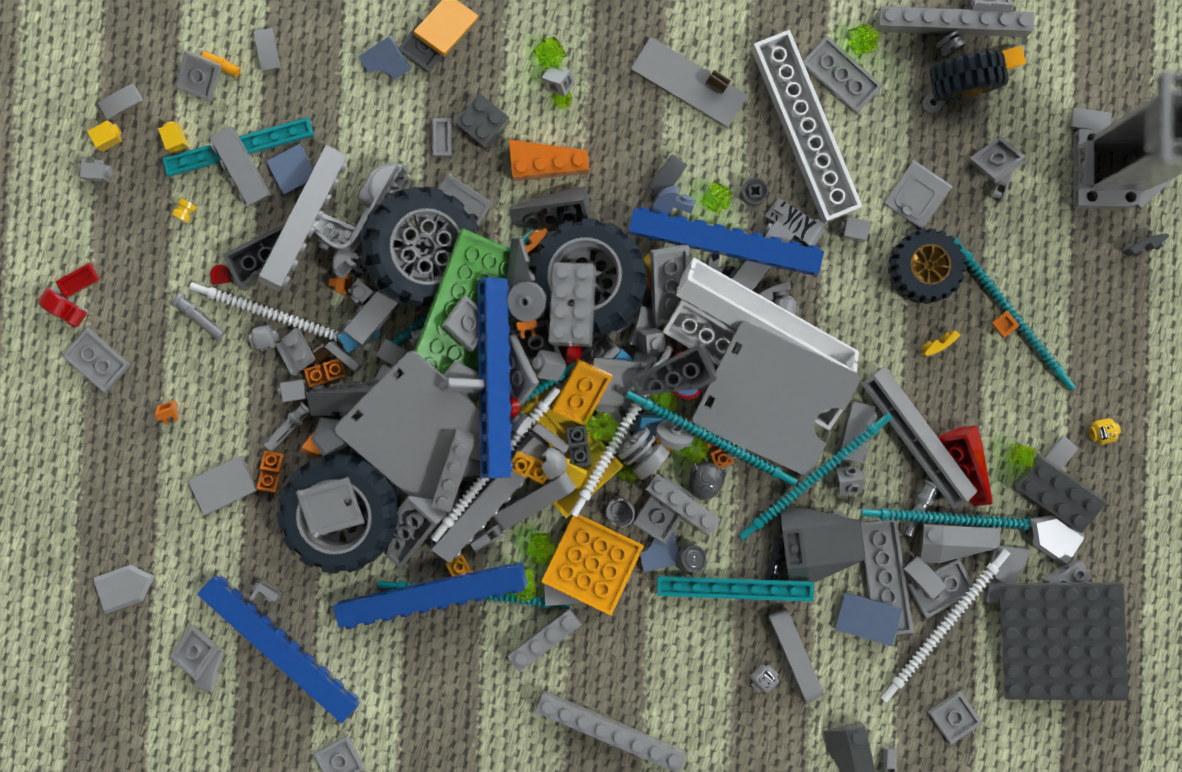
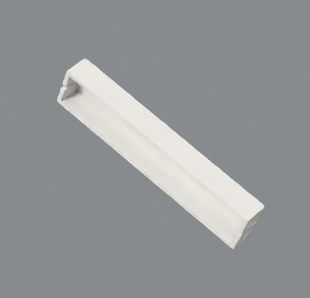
M696 258L692 259L682 273L676 296L680 297L683 301L691 303L699 310L707 312L714 316L715 319L723 321L735 330H737L740 323L750 322L857 372L859 351Z

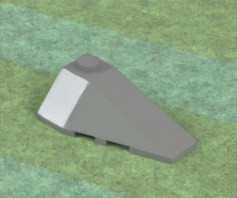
M921 523L920 559L924 562L942 563L1000 548V528Z

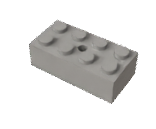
M554 263L549 342L552 345L592 347L596 280L594 264ZM575 301V305L570 307L569 304Z

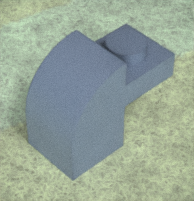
M678 186L666 187L657 195L651 212L657 213V211H662L670 216L672 209L676 208L691 214L696 200L686 194L679 195L680 187Z

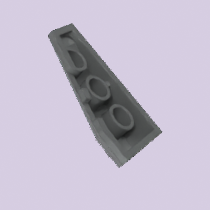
M586 186L565 189L509 207L514 225L533 228H537L539 225L550 226L549 230L556 231V227L559 228V225L571 220L573 223L582 222L583 218L591 219L590 201Z
M511 238L507 272L509 292L515 285L521 282L535 281L534 274H531L527 267L529 265V258L523 238ZM524 299L525 305L528 304L527 299ZM511 311L509 312L508 319L519 320L512 315Z
M702 343L630 379L637 394L643 396L700 389L716 381L717 377L711 356L705 344Z
M327 415L321 416L318 419L317 430L314 431L311 441L323 456L350 446L335 432L337 423L343 418L341 416Z
M861 721L823 731L827 748L842 772H875L866 728Z

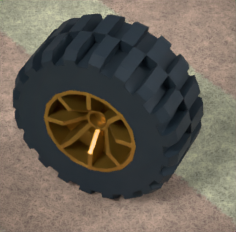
M1000 50L982 51L948 59L933 65L929 71L933 95L938 101L986 93L1005 86L1009 81L1005 56Z
M929 228L928 230L920 229L914 233L912 232L898 242L899 244L892 250V256L889 257L888 263H891V266L888 268V274H892L891 284H896L897 288L895 290L898 293L902 292L905 299H912L914 303L918 304L921 302L930 304L949 297L960 287L959 283L963 282L965 278L963 272L967 270V265L963 264L966 256L960 252V249H962L960 243L956 245L954 243L955 238L952 235L947 237L945 231L940 230L936 232L934 228Z

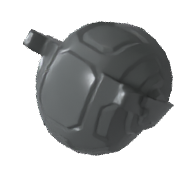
M694 463L689 479L693 494L701 501L717 496L724 484L727 469L720 470L717 465L712 463H701L699 466Z

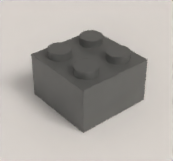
M479 93L455 123L457 128L487 151L509 125L510 119Z
M548 319L537 322V327L534 328V337H532L530 330L524 332L525 338L523 339L520 336V330H511V335L517 336L533 370V360L540 350L560 353L558 345H552L549 342L550 323Z

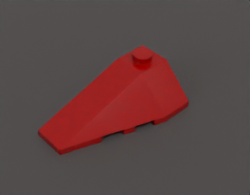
M977 426L959 427L937 436L977 490L970 499L973 506L991 505L993 500L983 443Z

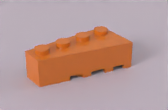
M509 139L514 181L589 174L587 150Z

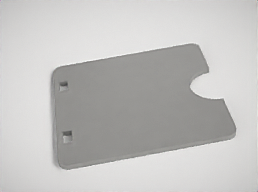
M742 322L739 324L715 371L717 380L708 385L693 415V423H696V426H701L702 429L706 428V431H711V433H715L717 436L725 438L802 475H808L812 472L826 446V443L815 433L814 424L817 416L831 408L845 410L860 383V376L851 369L750 322ZM736 342L742 344L738 354L731 352ZM709 395L715 398L711 407L705 405Z
M415 351L407 352L335 427V432L340 438L409 496L433 500L456 429L475 434L469 458L480 461L479 407L462 392L440 391L439 384L447 378ZM401 368L404 373L396 379L392 375ZM359 409L363 415L356 421L352 416Z

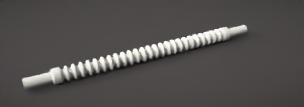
M193 282L189 286L190 290L207 295V298L212 300L216 298V301L221 300V303L226 302L227 305L231 303V306L236 305L237 308L241 307L242 310L247 309V312L251 310L253 314L257 312V315L262 314V317L267 316L268 319L272 317L273 321L277 319L278 322L283 321V324L288 323V326L292 324L294 328L298 326V329L303 328V331L308 330L309 333L313 332L314 335L318 333L320 337L324 335V338L329 337V340L334 339L335 342L338 340L342 344L338 338L341 335L340 331L335 332V329L330 330L329 327L325 329L324 325L320 327L319 324L314 325V322L309 323V320L306 322L303 318L299 320L298 316L294 318V315L289 316L288 313L284 314L283 311L279 313L277 309L273 311V308L268 309V306L263 307V304L258 305L257 302L253 304V301L248 302L247 299L243 300L242 297L238 298L237 295L233 297L231 293L227 295V292L222 293V290L217 291L214 287L207 288ZM367 343L363 349L370 351L372 344Z
M667 346L658 362H655L653 367L668 360L674 349ZM643 395L641 397L647 399L646 397L650 395ZM635 402L631 404L632 408H628L629 413H625L626 418H623L624 422L620 423L621 427H617L618 432H614L615 437L611 438L610 446L606 447L607 451L603 452L604 456H601V461L597 462L596 470L592 471L593 475L589 476L590 480L586 481L587 485L583 486L584 490H581L578 494L580 497L570 512L571 515L577 517L586 500H590L591 492H594L593 488L597 487L596 483H599V478L603 477L601 474L605 473L604 469L608 468L607 464L611 463L610 459H613V454L617 453L615 450L619 449L618 445L622 444L621 440L625 439L624 435H627V430L631 429L629 426L633 425L632 421L636 420L635 416L639 415L638 411L642 410L640 408L641 405Z
M554 387L543 401H539L537 408H534V412L530 413L531 416L529 418L533 422L521 436L517 433L512 434L513 438L510 439L512 451H515V446L518 447V442H522L521 439L525 438V434H529L528 430L533 429L532 425H536L535 422L540 420L539 417H543L542 413H546L549 410L548 406L561 392L557 387ZM477 477V482L474 481V485L469 486L470 490H466L467 494H463V499H459V503H455L456 507H452L453 511L448 512L449 515L442 519L443 523L431 536L435 542L440 539L449 527L451 528L455 524L454 520H458L457 516L462 515L461 511L464 512V508L469 507L468 503H472L471 499L476 498L475 494H479V490H483L482 486H486V481H490L489 478Z
M1004 549L992 564H988L987 570L983 571L984 574L979 575V580L976 579L977 583H973V587L969 588L970 591L965 592L966 596H962V601L959 600V604L955 605L956 608L951 609L952 613H948L947 618L944 617L945 621L940 622L941 626H937L938 629L933 631V635L930 634L931 638L926 639L927 643H923L924 646L919 647L920 651H916L917 655L912 656L913 660H909L910 663L905 664L906 668H902V673L899 672V676L894 677L892 685L881 697L886 703L899 688L901 689L905 685L904 681H908L907 678L912 676L911 673H915L914 669L919 668L918 664H922L921 661L926 660L925 656H929L928 652L933 651L932 647H936V643H940L939 639L944 638L943 634H947L946 631L951 630L950 626H954L953 622L958 621L957 617H961L960 614L965 613L964 609H968V604H972L971 601L975 600L974 597L979 596L978 592L983 591L982 587L985 588V584L990 583L989 579H993V574L996 575L999 572L998 568L1010 555L1007 550Z

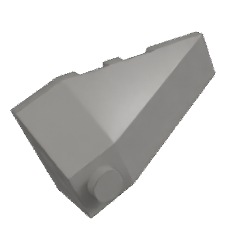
M409 496L398 509V524L386 556L399 568H402L448 514L446 511L431 507L433 501L431 499Z

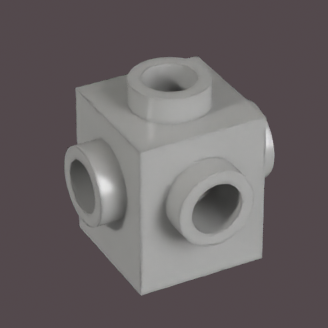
M859 465L836 468L835 483L839 495L862 493L863 484H866L865 474L861 473Z

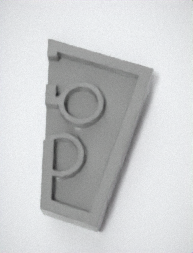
M1000 546V548L991 550L989 562L991 564L1004 549L1010 555L998 568L999 572L996 575L993 574V579H989L990 583H987L985 602L1000 604L999 584L1017 583L1031 553V549Z

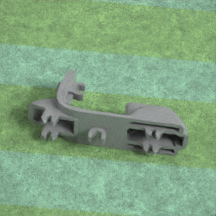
M397 163L386 164L375 168L369 174L368 181L360 191L358 198L359 202L367 208L349 241L343 244L338 242L336 239L340 233L334 230L333 234L330 235L332 229L328 226L324 229V235L318 229L314 231L318 235L316 240L319 243L318 247L325 251H329V249L336 251L333 258V269L338 277L344 278L352 269H355L358 273H364V270L360 268V266H363L360 256L363 253L362 242H359L362 227L366 226L369 219L367 216L376 204L381 203L386 196L407 188L410 179L407 176L409 170L405 165Z

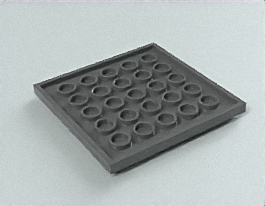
M1123 582L999 584L1005 700L1129 701Z

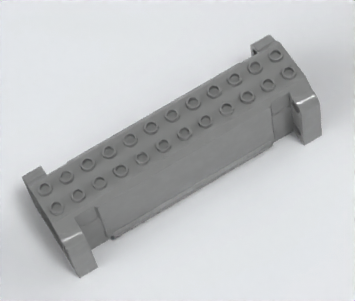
M1163 72L1156 77V96L1103 130L1079 129L1074 133L1073 208L1129 209L1138 204L1141 194L1145 190L1154 188L1182 174V72ZM1172 82L1177 84L1178 90L1172 87ZM1087 137H1090L1093 141H1087ZM1094 151L1136 152L1138 154V162L1099 183H1094ZM1087 193L1092 196V202L1087 199ZM1126 194L1130 195L1131 202L1125 199Z

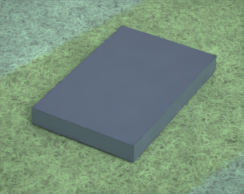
M845 592L835 630L892 647L902 608Z

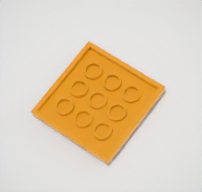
M580 514L577 517L572 516L541 583L612 616L644 545Z

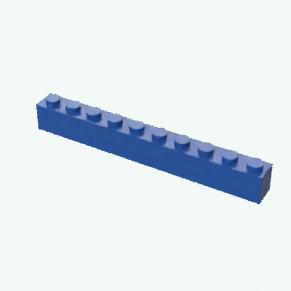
M638 207V209L633 210L629 235L678 246L687 245L689 248L816 277L820 272L824 251L820 250L818 246L808 245V247H804L796 241L786 243L782 242L781 238L770 237L768 239L764 238L762 234L752 232L750 235L744 233L742 229L733 228L728 230L720 224L710 226L706 225L705 221L695 220V222L688 221L686 217L679 215L674 218L662 211H657V213L649 212L650 210L644 207Z
M486 277L477 280L479 380H484L485 387L479 390L480 478H511L512 444L510 442L512 425L510 423L511 384L509 383L511 366L509 364L510 325L508 324L510 309L507 300L509 286L508 279Z
M520 561L341 600L333 605L338 627L352 629L357 627V624L364 623V625H370L379 619H382L384 622L392 620L393 616L400 615L403 618L419 611V614L429 612L431 608L445 609L449 607V604L456 603V606L466 604L468 600L472 599L478 602L485 600L486 596L493 595L496 598L505 595V592L519 593L524 591L523 589L527 586L528 582L523 562Z
M218 575L212 577L197 595L342 724L360 704L358 696L352 691L348 692L343 688L344 684L339 679H333L326 667L316 664L314 662L315 658L310 653L305 654L300 649L301 646L298 642L288 639L286 637L287 633L280 627L276 628L272 624L270 617L260 614L257 611L258 607L251 601L247 602L243 598L244 595L238 589H232L225 577H219Z

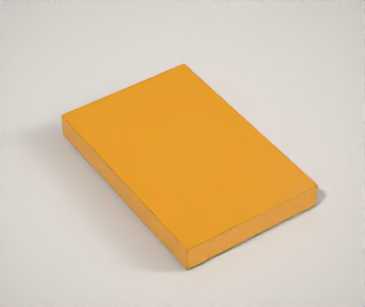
M442 0L414 30L413 35L444 57L478 20V15L457 0Z
M577 359L560 390L561 392L555 399L551 411L581 425H587L613 377L612 374Z

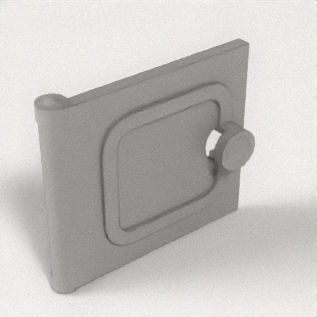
M913 159L884 204L923 229L953 186Z
M449 173L439 188L449 196L454 195L465 204V211L468 214H473L478 226L493 203Z
M594 357L592 366L613 376L598 404L632 408L631 404L635 402L625 397L628 391L637 394L630 378L644 372L647 363Z
M349 477L296 492L312 538L364 523Z

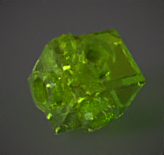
M870 23L861 24L856 28L848 30L849 47L855 55L869 53L872 50L878 49L877 41L879 40V34L877 29L874 30Z
M555 36L543 39L533 50L544 69L549 67L558 68L563 64L562 60L567 56L563 46Z
M714 180L700 203L719 215L723 209L727 210L733 202L730 198L734 192L729 190L727 186Z
M598 412L595 416L592 415L587 423V426H589L587 432L591 434V438L608 443L612 439L619 422L613 420L612 416L606 412Z
M698 435L694 436L690 447L686 446L684 449H681L682 457H685L686 461L691 460V464L703 462L702 458H706V453H709L708 443L704 442L703 438L699 439ZM693 446H697L699 448L698 453L692 452Z
M550 533L531 534V544H527L528 556H532V564L551 562V555L555 554V543H551Z

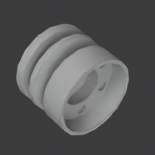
M643 428L638 433L632 435L617 455L621 460L625 459L624 463L626 465L635 461L631 470L641 480L652 474L666 460L670 453L661 442L652 446L656 437L653 434L649 436L650 431L647 428Z

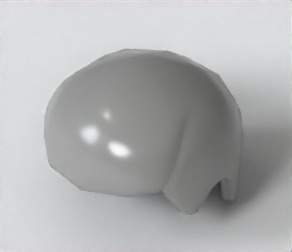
M555 447L547 448L542 455L546 457L542 468L549 479H555L565 473L567 469L566 458L559 449Z
M616 497L609 501L606 506V517L612 525L624 528L634 520L635 509L629 500Z

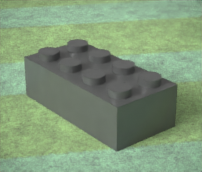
M1039 453L1014 482L1018 490L1080 533L1086 529L1106 505V502L1100 495Z

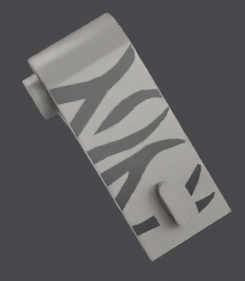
M780 198L776 200L765 215L772 222L778 221L789 229L805 247H808V245L815 246L826 231L823 222L818 219L814 221Z

